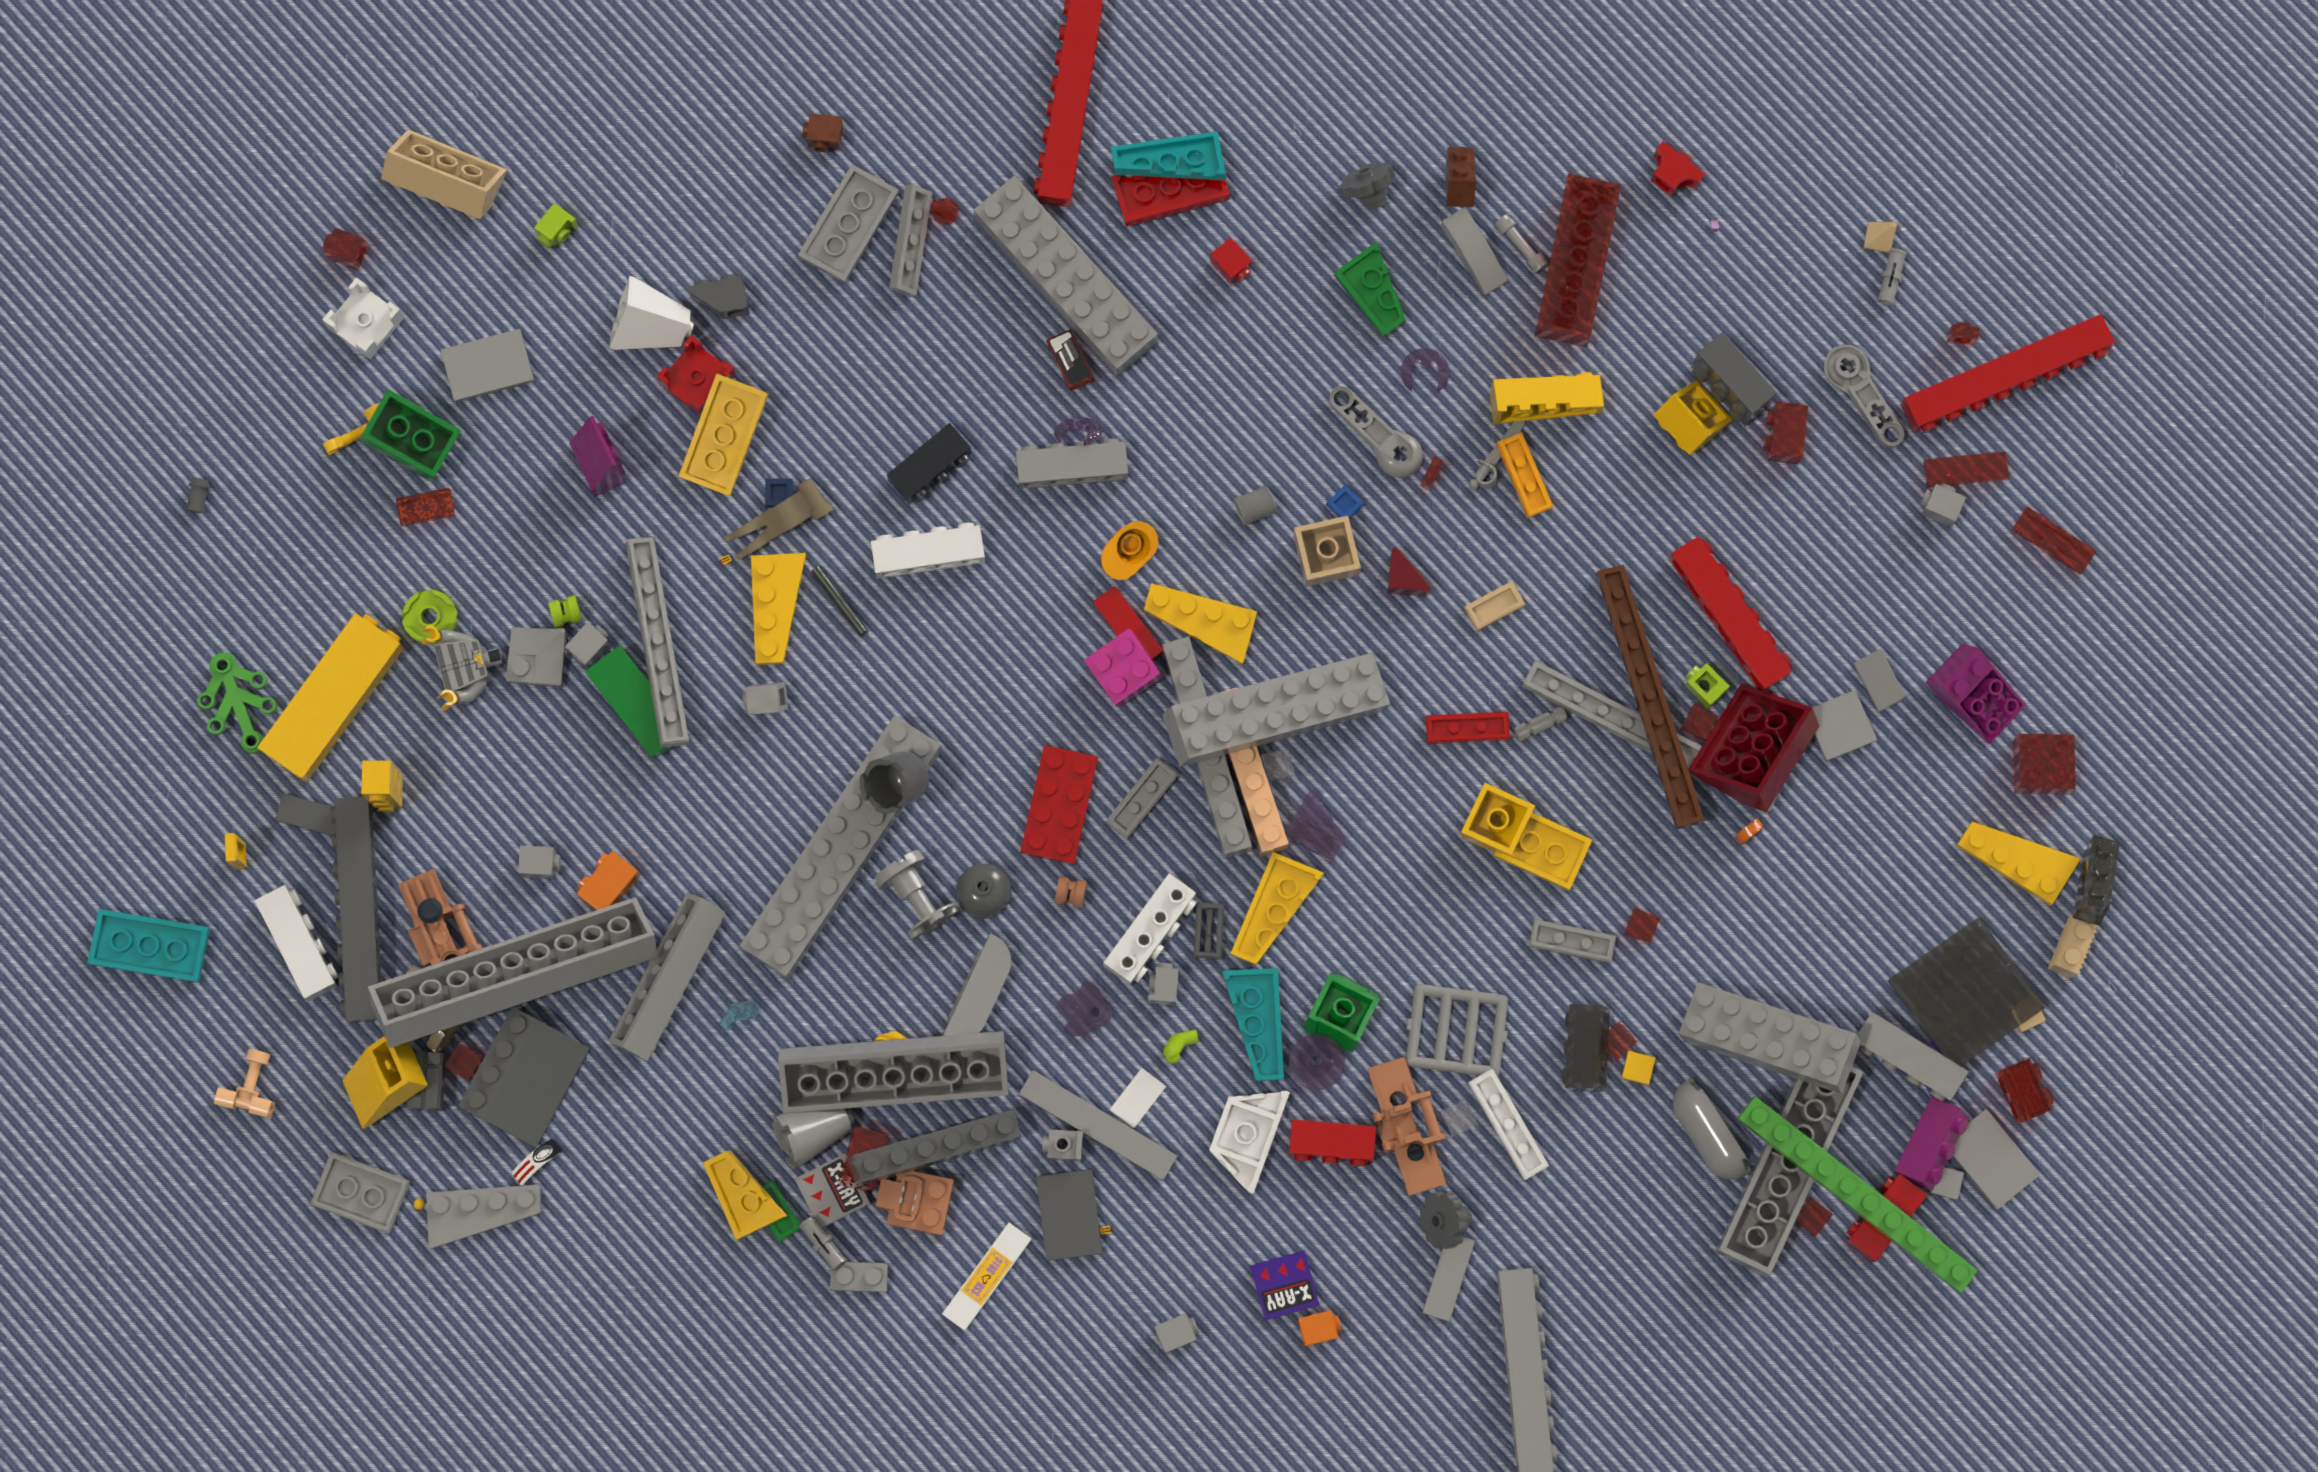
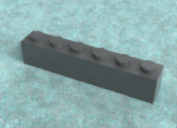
M1014 1109L858 1153L853 1155L848 1162L855 1185L859 1187L1012 1143L1022 1135Z

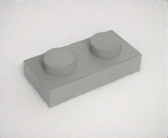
M846 1262L836 1271L831 1269L830 1291L887 1292L888 1263Z

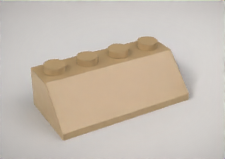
M408 129L387 151L381 179L395 187H402L412 191L419 197L429 198L439 202L444 207L453 208L465 213L469 217L481 219L491 208L507 169Z

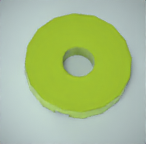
M437 590L420 591L407 600L402 610V622L409 636L414 641L422 644L421 641L423 639H430V635L427 632H420L423 628L434 626L437 630L454 631L457 626L458 613L453 601L446 594ZM433 610L437 613V619L434 623L426 624L423 622L422 616L426 611Z

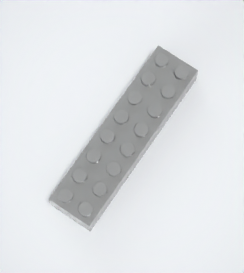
M1015 175L974 209L975 221L1116 377L1158 343V333Z
M1369 653L1173 705L1162 716L1179 767L1378 714L1388 707L1390 702L1374 655Z
M1004 1031L779 1049L778 1063L783 1113L1008 1095Z
M1852 1066L1842 1094L1795 1079L1779 1115L1827 1152L1864 1072ZM1765 1142L1715 1253L1764 1277L1771 1275L1814 1180Z

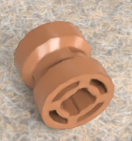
M1059 876L1055 904L1071 903L1074 907L1082 908L1087 881L1077 880L1074 882L1070 881L1068 877Z

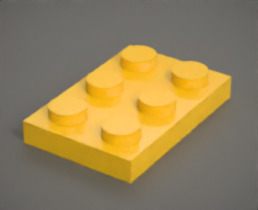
M1532 813L1513 855L1508 856L1495 852L1493 857L1569 891L1592 839Z

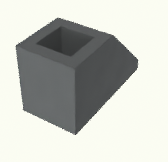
M735 274L722 276L718 281L700 280L695 282L694 286L688 287L693 301L722 319L750 314L742 276L736 277Z

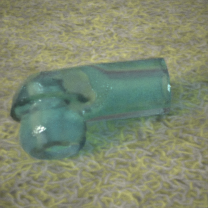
M750 1001L735 1002L731 1004L718 1024L727 1031H730L737 1020L755 1019L759 1014V1009L755 1003Z

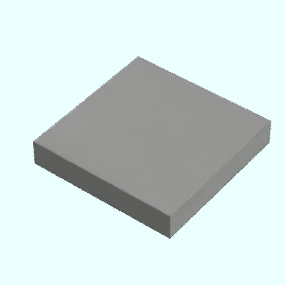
M1855 690L1813 707L1819 724L1814 737L1825 762L1877 741Z

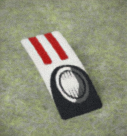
M553 1139L548 1140L530 1153L512 1171V1175L522 1186L541 1166L562 1152L561 1148Z

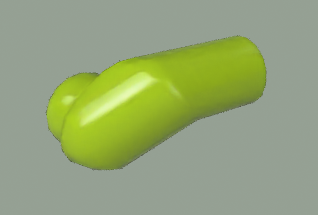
M1196 1029L1177 1033L1170 1037L1163 1048V1055L1168 1063L1174 1064L1180 1060L1179 1054L1184 1046L1199 1043Z

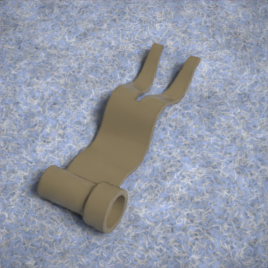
M812 478L805 480L797 486L800 490L799 492L724 536L727 542L763 526L768 527L735 556L737 560L749 555L812 516L814 520H817L833 510L829 501L824 500Z

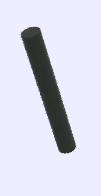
M820 565L815 567L811 573L860 637L866 634L869 630Z

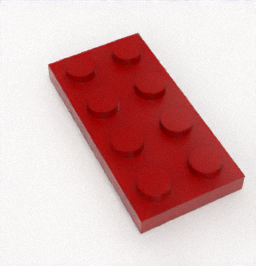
M1044 745L1020 854L1075 865L1098 756Z

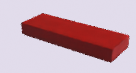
M1115 586L1093 601V605L1117 636L1127 629H1131L1153 660L1163 653L1160 645Z
M1508 712L1425 716L1427 744L1510 740Z

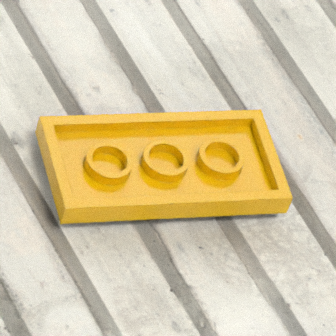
M716 374L678 477L731 496L769 393Z

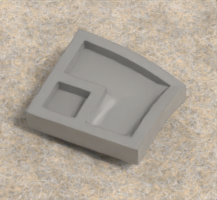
M512 627L506 682L562 688L566 629Z

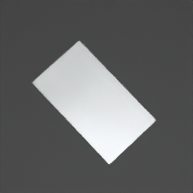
M1141 1068L1110 1108V1111L1135 1128L1166 1086Z

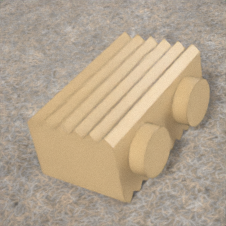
M2076 914L2070 916L2067 919L2048 969L2070 979L2080 974V969L2083 968L2082 964L2085 963L2084 959L2087 958L2086 954L2089 953L2088 949L2091 948L2090 944L2093 943L2092 939L2095 938L2094 934L2097 933L2096 929L2099 928L2098 923Z

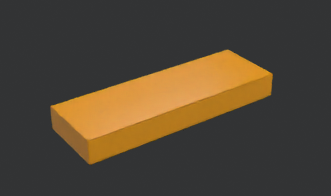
M1521 432L1496 443L1497 449L1527 519L1551 510L1553 504L1523 433Z

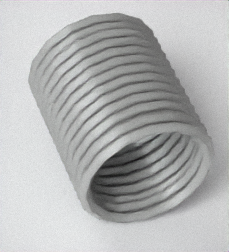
M1267 486L1234 498L1237 513L1245 526L1255 522V520L1257 521L1260 518L1262 519L1265 516L1277 513L1275 501Z

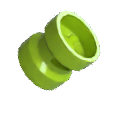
M576 595L569 596L564 601L553 600L548 602L555 628L563 627L567 622L574 624L582 622Z

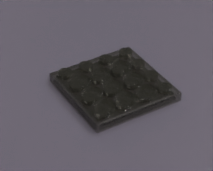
M1980 917L1888 980L1939 1052L1960 1066L1966 1064L2045 1009V1006Z

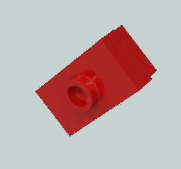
M1664 141L1656 148L1653 157L1658 163V168L1654 171L1650 181L1670 197L1683 187H1691L1696 190L1703 181L1705 173L1692 164L1691 158L1683 152L1678 153Z

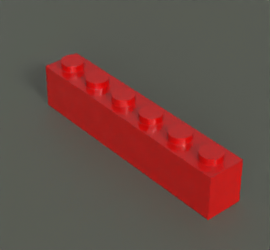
M1697 536L1672 552L1668 560L1756 688L1767 691L1790 675L1792 672L1790 669L1792 666L1791 662L1784 653L1780 654L1774 646L1776 641L1768 630H1763L1759 624L1760 617L1752 607L1749 609L1743 601L1745 596L1742 590L1737 585H1732L1728 579L1729 572L1721 562L1717 563L1712 556L1714 551L1711 545L1706 540L1702 541Z

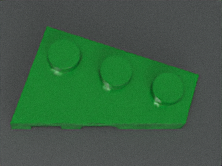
M1377 241L1334 272V277L1383 338L1405 323L1403 311L1390 281Z

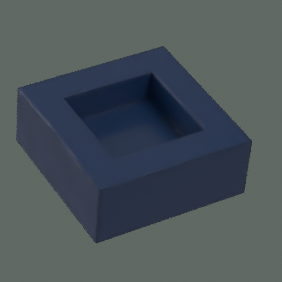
M765 479L766 508H773L793 495V479Z

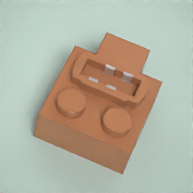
M915 1171L897 1175L896 1181L883 1179L880 1183L875 1206L878 1209L889 1211L886 1223L889 1226L942 1237L954 1180Z

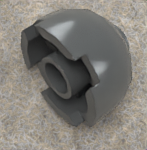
M988 863L976 864L967 868L959 877L956 885V897L961 908L969 916L977 919H991L1007 908L1011 899V884L1007 875L999 867Z

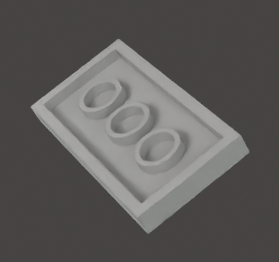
M852 164L798 253V258L846 284L897 198L899 189Z

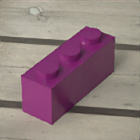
M1931 1097L1894 1171L1898 1175H1903L1914 1185L1932 1192L1935 1185L1942 1179L1943 1169L1947 1161L1955 1153V1145L1960 1135L1964 1134L1967 1129L1969 1117L1961 1108Z

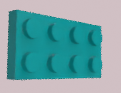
M98 909L87 964L200 983L210 928Z

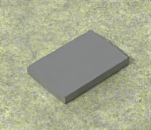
M521 329L441 349L455 403L535 382Z
M1987 1109L1983 1110L1968 1123L1966 1131L1960 1135L1955 1145L1954 1160L1995 1210H1998L2040 1175Z
M330 1152L310 1205L390 1234L411 1181Z

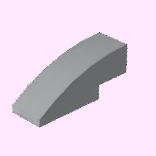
M1466 207L1442 221V230L1455 247L1456 255L1484 296L1507 283L1508 280L1498 260Z

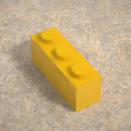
M362 761L361 794L374 808H377L378 812L390 813L394 812V808H402L403 775L391 761Z

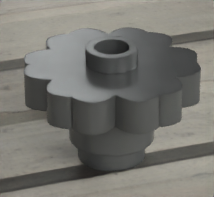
M1389 162L1367 164L1362 166L1360 170H1354L1343 178L1344 182L1340 184V187L1346 198L1355 196L1357 199L1360 198L1362 204L1366 205L1368 209H1375L1387 202L1386 187L1393 182L1392 178L1395 177V173Z
M1434 1192L1426 1197V1208L1420 1211V1225L1422 1229L1426 1230V1240L1435 1248H1455L1463 1241L1462 1232L1467 1231V1228L1471 1225L1472 1215L1470 1210L1463 1206L1462 1201L1452 1192Z

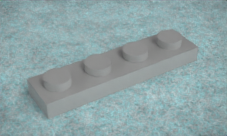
M914 184L905 185L889 289L908 297L917 295L932 198L931 191Z

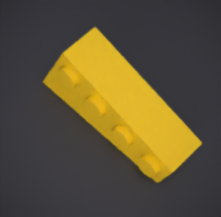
M1591 372L1579 373L1576 376L1556 375L1537 378L1494 379L1489 392L1493 425L1514 423V421H1533L1599 414L1604 408L1600 375H1592Z

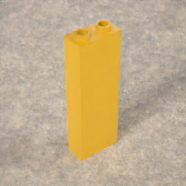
M355 613L257 747L263 754L306 783L404 650L403 646L399 643L401 638L389 629L383 632L376 626L379 623L367 614L361 617Z

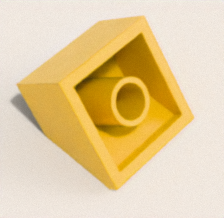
M1697 380L1673 394L1653 415L1658 420L1661 428L1668 431L1676 440L1677 445L1689 455L1702 448L1733 420Z
M1484 783L1461 831V836L1463 839L1486 850L1512 856L1535 809V805Z

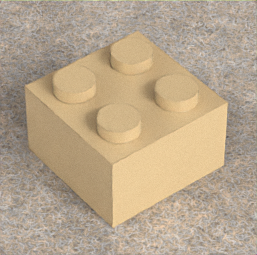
M1348 516L1294 528L1293 537L1306 587L1359 575L1361 567Z

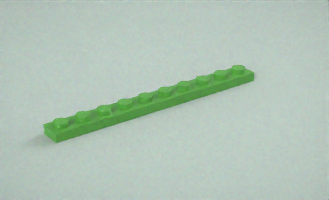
M1756 1096L1751 1098L1737 1117L1739 1122L1956 1292L1962 1293L1978 1271Z

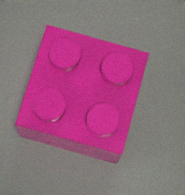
M1127 629L1084 660L1109 698L1118 708L1164 677L1131 629Z

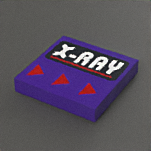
M1305 1251L1250 1265L1265 1321L1320 1305Z

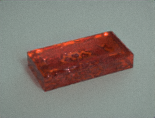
M450 487L395 498L402 527L456 516Z

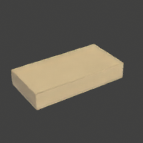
M1513 581L1464 606V610L1478 632L1525 607L1526 604Z

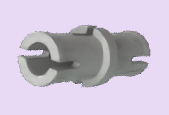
M1895 248L1889 251L1886 269L1881 274L1883 281L1877 302L1890 306L1894 305L1898 284L1903 280L1901 272L1907 252ZM1895 267L1891 287H1888L1892 269Z
M814 1216L801 1223L800 1229L804 1231L814 1244L813 1249L816 1253L820 1252L830 1265L832 1271L838 1270L848 1261L833 1243L834 1238L831 1234L827 1235Z

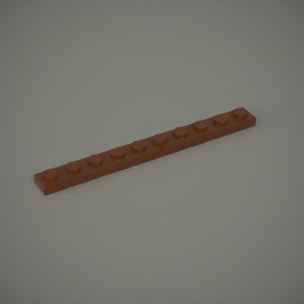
M1624 565L1599 570L1596 573L1597 581L1675 828L1678 830L1702 824L1704 817Z

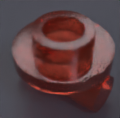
M949 198L934 199L932 201L930 209L932 210V217L937 223L949 225L957 219L959 208L955 201Z

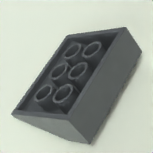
M512 1007L458 1107L537 1148L590 1048Z

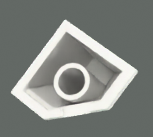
M629 276L618 305L617 323H613L609 348L621 350L681 347L684 338H689L694 323L690 321L691 310L637 278Z

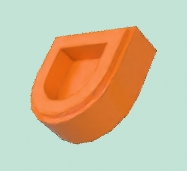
M1756 818L1734 838L1740 845H1743L1762 830L1764 825Z

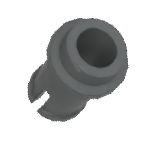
M192 478V482H189L188 486L191 489L186 511L204 513L207 490L211 488L208 486V480Z

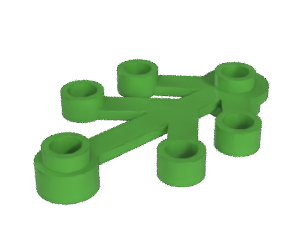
M229 653L216 654L209 664V669L213 676L206 691L199 695L197 699L198 705L203 710L213 709L216 704L215 696L222 683H224L227 692L215 718L208 721L207 729L215 736L221 735L225 731V722L233 707L243 732L241 739L243 749L249 754H258L261 751L257 747L264 738L260 733L254 731L244 703L259 708L266 715H272L276 712L277 703L271 697L262 698L238 688L234 677L249 682L257 690L264 689L268 684V679L262 672L253 673L238 667L236 659ZM221 662H227L228 666L225 670H219L218 666ZM256 677H263L261 685L254 684ZM205 697L211 698V703L208 706L202 705V700ZM270 701L273 703L271 710H264L266 702ZM215 722H220L221 724L218 731L212 730V725ZM250 737L257 739L256 744L253 746H248L247 744Z

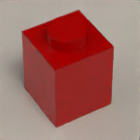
M1231 237L1210 254V263L1230 285L1236 281L1241 283L1251 274L1252 260Z

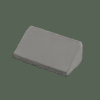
M1881 649L1853 663L1878 712L1906 698Z

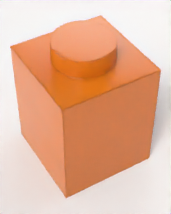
M1332 1310L1298 1318L1297 1320L1304 1347L1338 1339L1337 1333L1342 1332L1338 1315L1333 1316Z

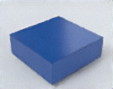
M1346 484L1326 502V506L1338 518L1348 516L1349 519L1365 504Z

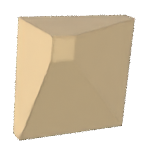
M1868 222L1863 249L1889 253L1890 249H1892L1897 223Z

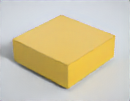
M1628 1051L1621 1079L1648 1086L1655 1057Z

